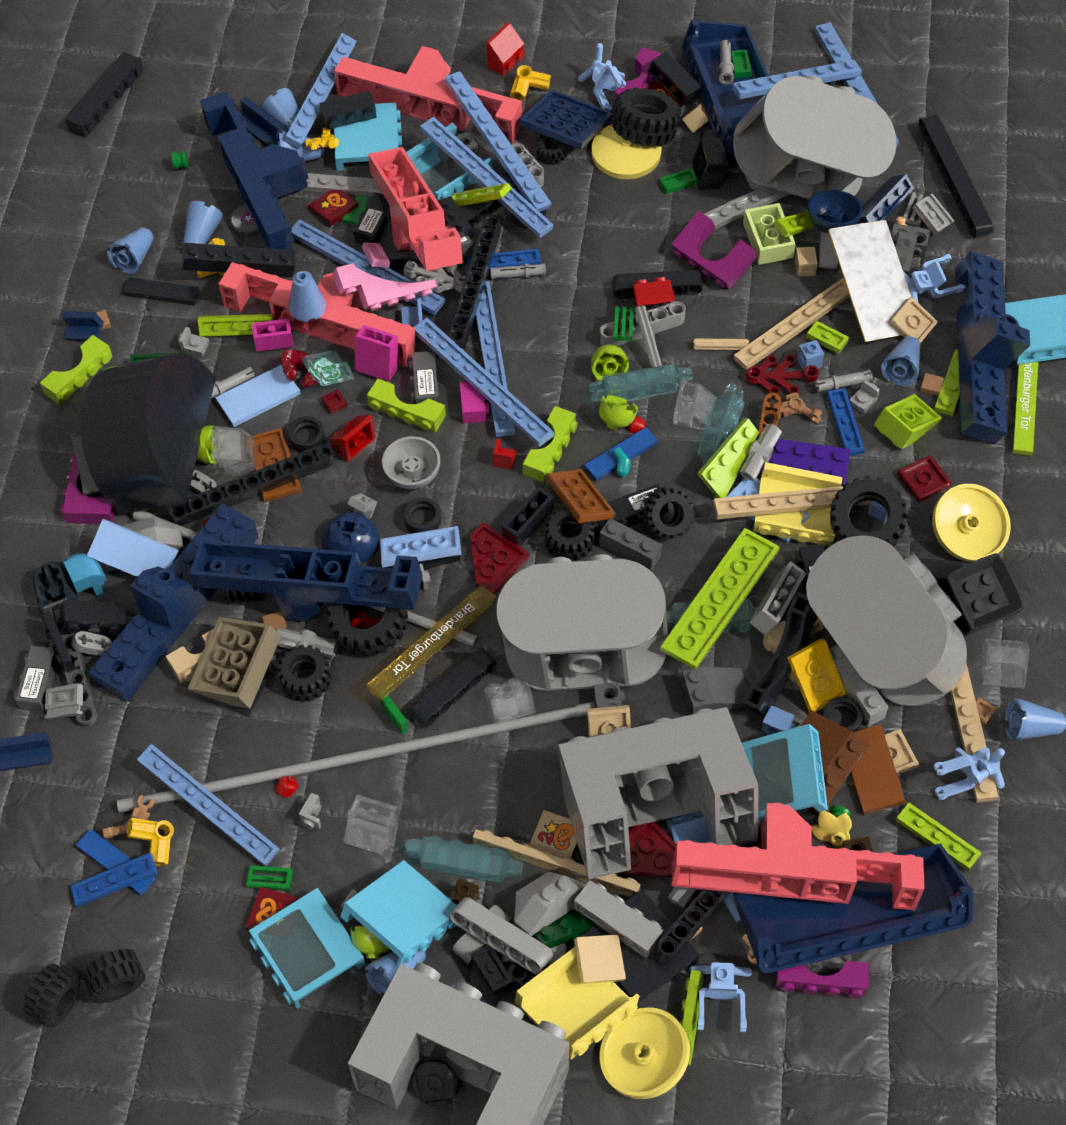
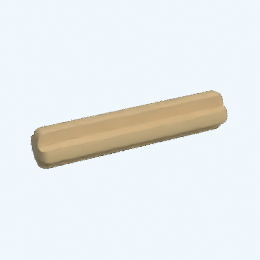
M695 338L693 342V347L696 350H741L749 345L748 339Z

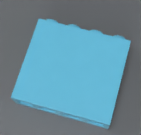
M396 103L375 104L377 118L334 128L335 138L339 139V145L335 148L337 171L344 170V163L369 161V153L402 146V136H398V133H402L401 122H398V120H401L400 110L396 108Z
M1066 294L1005 303L1006 314L1013 316L1018 321L1019 326L1030 330V346L1015 359L1017 365L1066 358Z
M403 860L345 902L340 917L346 922L353 917L399 956L396 965L399 968L400 964L410 963L418 952H424L432 941H438L446 930H452L456 927V924L450 918V913L457 905Z

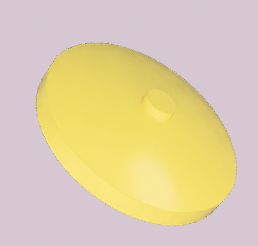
M611 124L600 130L594 137L591 153L595 165L603 173L618 179H636L649 174L657 167L661 159L662 147L640 146L637 143H630L629 140H624L622 136H619Z
M962 484L948 490L937 501L932 516L933 530L940 545L955 558L966 562H973L994 553L998 554L1006 545L1010 535V518L1005 505L991 490L976 484Z
M639 1008L631 1016L626 1015L615 1029L612 1030L610 1028L606 1032L600 1048V1065L606 1080L616 1091L633 1099H650L669 1091L683 1076L690 1057L689 1039L682 1025L674 1016L657 1008Z

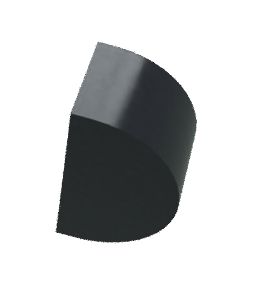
M174 353L108 367L100 371L87 388L81 411V438L85 459L98 490L120 515L185 504L187 501L200 447L201 430L205 426L216 380L213 373L192 355Z

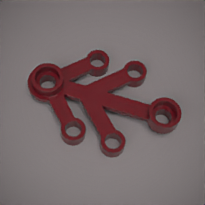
M769 355L766 361L759 367L752 366L745 372V380L750 384H759L769 393L776 391V394L780 396V388L773 386L767 381L773 380L788 391L787 395L792 394L791 391H796L799 394V388L785 379H805L807 382H814L818 379L819 369L814 365H808L804 371H785L788 367L795 366L796 357L794 355H787L785 360L776 367L777 357ZM776 367L772 372H765L768 368Z

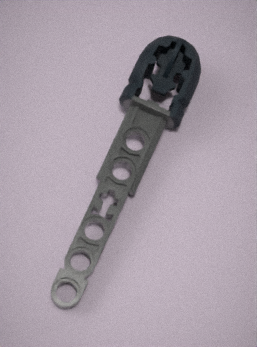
M56 561L47 562L36 570L33 577V587L41 616H43L42 613L50 610L65 644L68 640H72L77 633L60 631V608L63 600H79L65 565ZM62 591H64L65 599L50 604V596L53 599L62 596ZM71 647L67 651L71 660L76 659L74 664L77 669L67 672L65 665L63 666L68 685L73 684V679L76 676L82 675V681L79 684L83 685V693L87 694V698L83 705L80 706V711H82V715L90 711L91 717L89 720L83 721L82 715H77L76 719L83 726L88 727L96 722L97 712L93 703L82 652L76 651Z

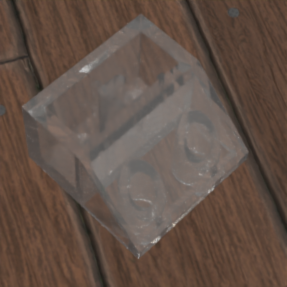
M681 381L674 410L673 424L711 431L718 398L699 383Z
M212 427L213 436L211 439L213 442L212 456L214 461L234 477L255 470L253 437L241 428Z
M984 639L982 684L1025 689L1030 653L1027 643Z
M514 677L506 683H492L487 688H483L495 723L536 713L531 689L524 679Z
M357 795L349 813L343 842L384 855L399 819L398 808Z

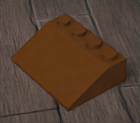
M811 710L801 726L810 724L818 731L828 806L869 743L849 729ZM787 745L765 779L794 799ZM813 806L806 808L816 816L820 814Z

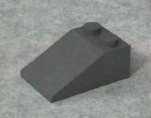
M700 667L682 672L681 683L691 715L701 709L715 710L727 707L728 711L747 707L742 703L748 688L741 668Z

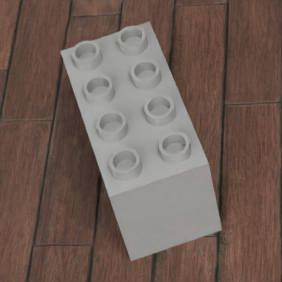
M727 707L715 710L701 709L689 716L675 719L660 718L652 724L630 729L619 727L608 734L590 738L579 736L567 743L558 744L564 802L588 879L631 870L628 827L702 811L712 841L716 845H741L758 841V782Z
M416 963L414 969L400 964L348 1062L356 1091L397 1110L412 1082L413 1074L421 1062L437 1059L447 1063L454 1070L457 1078L491 1094L476 1125H543L569 1071V1042L564 1040L566 1032L548 1021H541L539 1027L523 1021L524 1013L510 1003L500 1001L496 1008L480 1001L482 993L467 983L458 982L455 988L449 987L439 982L440 973L426 964Z

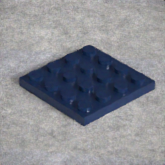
M551 90L520 118L519 125L528 130L541 133L543 136L556 139L558 142L571 145L573 148L582 149L612 119L613 113Z

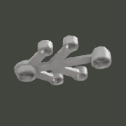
M411 261L407 262L404 266V276L408 278L417 277L416 282L435 279L437 287L433 291L436 293L454 288L456 291L462 292L466 277L460 275L457 270V264L453 267H446V271L450 272L453 277L448 276L443 268H438L435 272L426 271Z

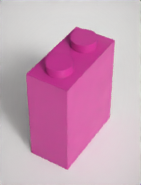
M363 325L355 336V370L390 381L397 371L398 336Z

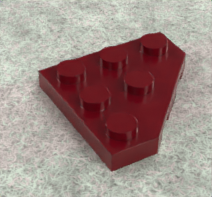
M482 522L470 535L476 587L490 597H493L529 558V552Z
M655 822L637 825L630 830L631 870L615 874L672 877V862L677 844Z

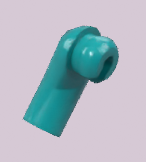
M618 447L613 451L614 456L618 459L617 474L620 477H626L629 473L631 461L624 451Z

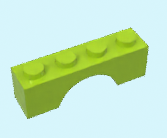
M92 335L80 346L83 357L77 367L66 372L52 371L40 382L43 393L59 405L69 399L71 394L82 387L91 376H94L113 357L109 345L96 336Z
M381 379L376 380L367 394L368 406L372 409L387 413L391 417L402 419L408 424L417 425L426 431L436 433L446 417L444 404L429 398L419 404L403 403L396 397L395 386Z
M557 406L553 408L547 419V426L554 432V439L545 448L530 450L523 463V475L544 483L546 475L553 473L554 464L559 462L563 447H567L570 434L574 433L577 429L576 413Z

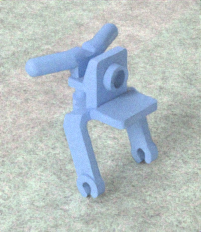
M598 43L593 63L589 69L578 77V80L584 82L592 75L593 82H595L593 93L601 105V109L610 112L612 107L602 90L605 88L615 92L617 87L620 88L621 86L624 88L626 85L624 81L625 74L619 72L615 66H612L609 60L605 64L601 63L603 45Z
M950 254L925 262L920 271H915L911 274V279L903 271L911 297L917 302V293L922 294L926 290L931 293L932 297L939 298L953 293H960L966 288L965 285L960 284L941 291L938 290V287L946 282V277L940 264L949 262L952 259Z
M958 747L955 749L954 759L935 763L934 770H937V775L941 776L958 769L967 775V778L937 787L935 794L938 795V799L944 800L948 796L970 790L975 787V784L981 783L984 778L993 775L997 788H1004L1005 783L1000 771V760L1004 756L1005 751L1002 748H998L990 759V749L987 747L976 751L972 757Z
M713 962L711 965L691 966L690 972L691 970H698L701 974H711V984L708 985V988H702L699 991L698 1030H704V997H710V999L715 1000L739 999L740 1032H746L745 993L742 989H738V985H734V975L749 977L752 975V970L746 967L734 966L733 963Z

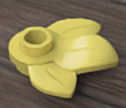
M822 811L818 817V824L812 825L811 831L817 839L830 842L835 847L841 848L843 841L850 840L849 831L852 827V822L847 813H842L835 817L827 811Z

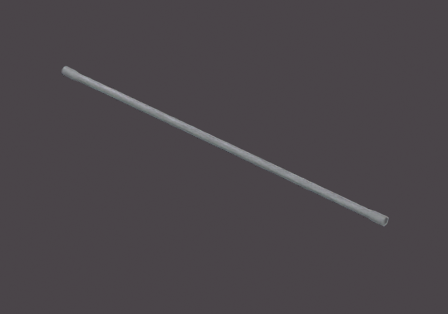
M594 701L583 703L574 707L217 780L201 785L212 793L279 779L282 776L289 777L572 717L587 716V709L595 708ZM173 790L145 795L142 803L143 805H148L150 800L154 799L155 804L183 798ZM138 797L117 800L119 813L134 810L135 807L138 808Z

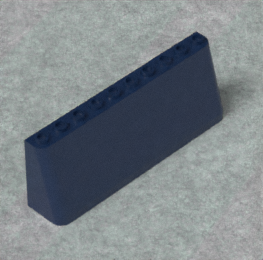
M691 19L682 43V52L692 78L701 86L699 96L715 137L722 139L723 145L726 147V155H734L733 137L736 126L764 95L739 99L732 90V85L735 82L767 77L769 75L747 25ZM721 41H730L731 51L747 50L752 71L751 77L734 78V81L728 85L720 83Z
M936 844L894 854H910L916 857H923L924 891L915 910L893 908L891 884L857 881L849 904L733 892V900L760 970L764 973H772L964 928L973 919V890L943 845Z

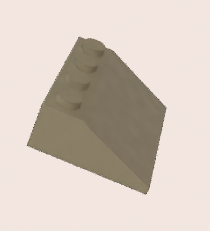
M219 617L188 686V690L232 706L250 709L281 636L270 624Z

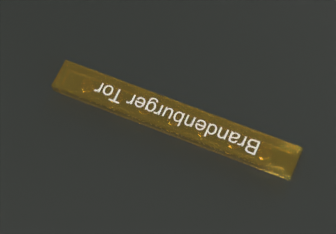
M480 585L367 683V689L380 700H383L496 601V596Z

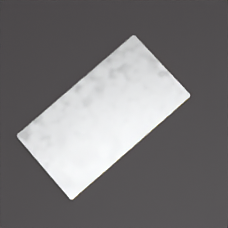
M886 220L829 229L828 232L864 341L869 342L902 336L888 322L907 299L911 297Z

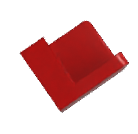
M501 439L496 440L493 450V467L512 470L517 455L516 450L502 448Z

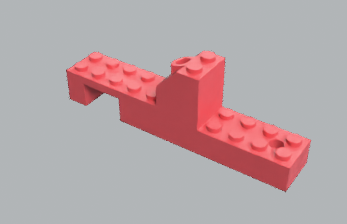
M422 46L407 74L346 57L341 58L334 70L338 96L346 97L370 91L375 104L396 103V108L400 110L401 114L426 121L435 117L443 126L453 123L457 130L461 131L465 130L470 121V118L444 82L445 76H448L450 73V67L443 60L438 50ZM471 87L512 145L522 127L519 125L520 118L522 117V101Z
M403 147L369 153L370 173L390 205L393 242L397 250H414L426 271H435L438 268L453 267L456 264L463 263L459 233L455 228L445 230L444 210Z
M232 262L219 283L223 305L226 308L241 312L250 296L264 300L270 304L273 320L289 318L291 329L354 350L355 336L361 327L366 325L398 336L397 364L405 367L409 366V360H412V353L417 351L414 327L377 316L374 313L361 311L360 309L363 305L358 291L350 295H346V293L340 294L333 273L324 275L318 284V288L326 301L325 312L316 320L315 318L309 319V322L295 319L289 311L288 303L292 280L282 279L276 275H270Z
M767 803L761 823L760 848L738 847L732 844L727 846L716 845L712 842L696 843L691 840L677 841L672 862L671 886L849 904L857 881L891 884L893 908L915 910L924 891L923 857H916L910 854L894 855L890 852L874 853L868 850L854 851L847 848L814 847L811 843V826L791 806L782 805L781 803Z

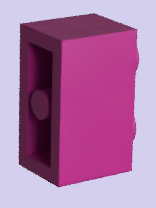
M289 318L252 323L257 352L294 347Z
M467 381L460 382L463 424L486 422V414H489V403L484 401L486 398Z

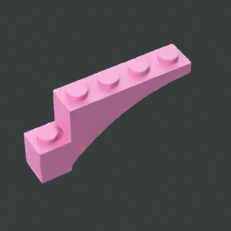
M354 263L338 267L333 272L339 293L350 295L358 291L364 310L371 309V311L382 308V305L388 304V306L398 304L400 300L411 301L418 295L425 297L431 295L432 291L437 287L435 279L413 283L385 280L356 268Z

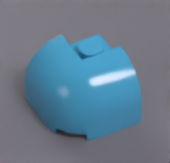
M85 553L75 554L62 559L77 593L92 587L96 596L104 594L101 586L105 585L104 581H107V578L96 559L88 557Z

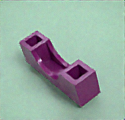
M644 47L641 48L635 58V71L640 76L634 80L625 81L626 85L624 88L621 86L620 88L617 87L614 92V105L616 98L621 92L637 87L639 89L649 87V83L655 79L648 72L652 60L660 56L661 53Z
M846 961L839 972L830 976L817 975L811 972L805 965L776 971V988H781L785 992L803 990L807 994L824 992L829 996L845 994L851 998H861L866 996L869 987V963Z

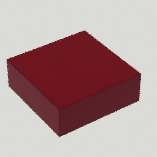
M338 389L321 397L323 404L330 414L348 406L347 401Z

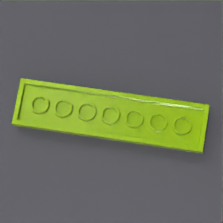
M744 528L663 642L660 651L692 669H697L771 563L780 546Z

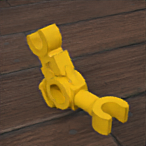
M323 128L321 138L305 140V147H310L311 150L318 147L336 148L339 145V139L334 138V135L330 134V129L326 130V128Z

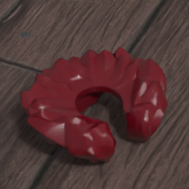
M288 348L281 354L283 373L286 376V380L290 383L296 380L298 374L296 369L307 370V374L300 381L302 388L317 385V383L322 381L312 371V364L316 361L314 356H309L305 351Z

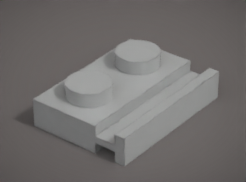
M933 193L912 207L934 235L954 222L953 218Z
M77 683L46 689L45 710H47V715H45V719L54 720L82 715L80 706L83 705V685Z

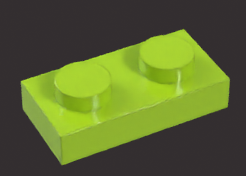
M816 321L807 332V338L812 341L817 340L820 345L837 354L842 351L849 340L848 336L819 321Z

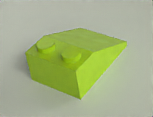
M913 394L885 407L874 423V426L879 429L880 433L886 435L895 446L902 450L912 445L938 424L942 417L916 394Z

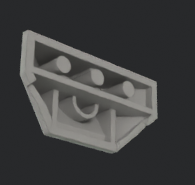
M156 516L122 526L175 549H184L180 530ZM106 564L108 572L117 569L113 566Z
M548 871L516 892L514 925L528 935H534L544 926H548L574 909V900L585 886L576 879Z

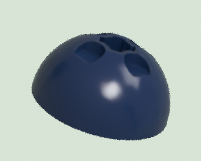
M826 190L815 194L810 199L808 212L812 223L820 231L829 234L828 230L831 228L856 225L862 216L863 206L858 198L848 192Z
M341 513L333 517L325 526L321 539L322 549L357 552L360 562L363 564L370 560L379 548V531L374 522L361 513Z

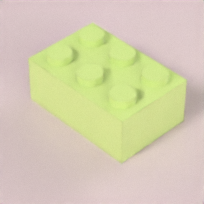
M780 203L746 209L744 212L743 225L750 244L755 249L759 265L794 258L796 243L793 236L784 237L774 225L777 219L785 217Z

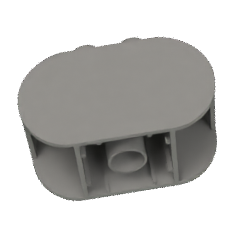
M792 76L777 82L739 121L734 132L733 148L741 170L749 179L757 184L810 200L815 194L826 190H840L855 196L860 189L863 179L879 176L890 166L896 152V134L893 124L885 111L871 99L855 94L854 89L846 86L836 88L824 84L822 79L817 76Z
M853 536L836 542L820 555L814 563L807 580L806 591L809 604L858 674L867 683L876 687L887 699L896 704L921 706L940 699L959 681L966 664L967 648L964 636L954 621L962 614L948 595H945L937 585V580L928 568L921 563L913 552L903 558L892 545L882 539L872 536Z
M604 554L592 556L589 561L572 562L565 557H556L550 559L546 564L532 565L519 571L509 579L499 595L497 618L503 636L509 668L522 684L531 689L539 691L594 688V684L619 682V687L635 686L651 679L660 670L666 659L667 654L660 651L661 645L668 637L665 593L658 578L648 568L637 562L626 559H613L611 556Z

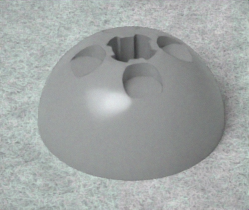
M415 436L404 437L394 441L387 447L383 454L382 465L388 479L398 487L419 489L428 485L436 477L440 467V454L435 445L424 438Z

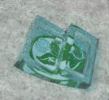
M336 349L308 355L302 359L310 374L322 386L349 381L355 378L348 363H342Z

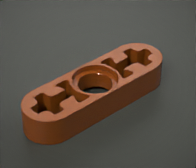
M769 393L764 398L758 436H761L767 425L764 421L766 416H772L775 419V422L772 424L778 425L781 397L776 393ZM771 399L775 400L773 411L769 410Z

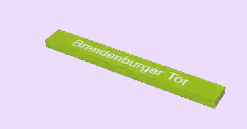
M1038 362L1018 365L1012 450L1014 454L1028 456L1033 454Z

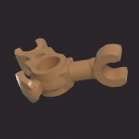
M797 393L786 395L785 402L781 403L779 419L782 415L787 417L792 414L800 415L803 413L815 424L822 420L820 417L822 411L819 409L811 410L806 407V404L799 398ZM770 405L769 410L773 411L774 405Z
M140 795L138 797L139 807L134 808L130 819L148 820L150 813L147 811L154 806L155 800L151 799L148 805H143L144 796ZM129 820L125 822V825L102 829L104 838H112L127 833Z

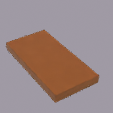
M282 428L245 438L255 471L291 457ZM288 468L285 470V472L289 473L292 472L294 469ZM270 475L267 479L273 480L276 476ZM296 479L271 491L263 492L262 496L264 502L300 493L302 489L299 480Z
M582 469L554 472L546 475L547 482L578 523L614 519V510Z
M881 724L854 732L869 743L851 771L864 815L905 804L904 794Z

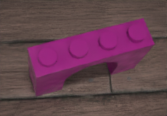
M698 211L672 242L673 253L680 259L685 258L688 260L687 263L691 267H698L705 277L715 279V283L721 288L725 286L730 290L756 259L755 249L739 240L723 259L717 261L704 259L700 255L701 246L716 227L713 220Z
M74 450V455L70 457L71 471L67 473L68 486L64 489L65 502L61 504V515L64 516L66 523L101 524L102 519L114 522L116 510L104 497H89L80 492L82 483Z

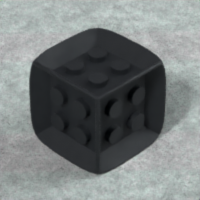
M997 553L975 560L952 571L948 575L936 579L937 585L945 595H948L962 614L954 623L964 637L1023 610V601L1016 583L1004 560Z

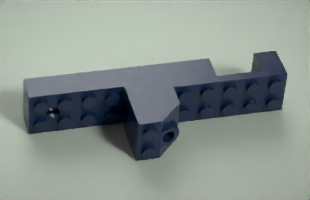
M226 91L200 100L205 123L211 136L232 130L218 136L223 159L267 247L270 249L293 250L292 244L294 239L290 233L292 228L289 221L285 222V214L282 208H278L277 198L308 187L306 179H309L306 169H304L306 163L303 156L300 157L296 150L274 144L259 149L257 144L254 145L251 132H247L246 122L241 121V113L239 109H235L234 99L229 97Z
M970 251L955 267V282L968 286L969 299L957 310L961 434L995 444L1008 433L1004 370L1030 346V330L1019 326L1018 321L1013 316L1006 314L1003 262Z
M222 503L169 569H163L158 566L141 572L130 586L139 611L89 671L95 685L127 703L217 590L196 587L190 576L200 540L254 544L259 538L254 520Z
M200 540L190 571V576L195 586L199 588L274 594L285 620L306 621L320 612L325 602L414 610L423 576L417 557L397 555L394 568L362 566L357 552Z

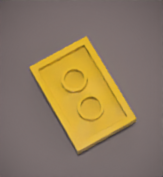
M821 638L787 657L809 712L811 710L817 712L824 708L831 699L843 697L847 694L825 639Z

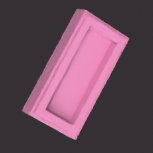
M364 242L362 249L371 266L389 268L390 261L380 243Z

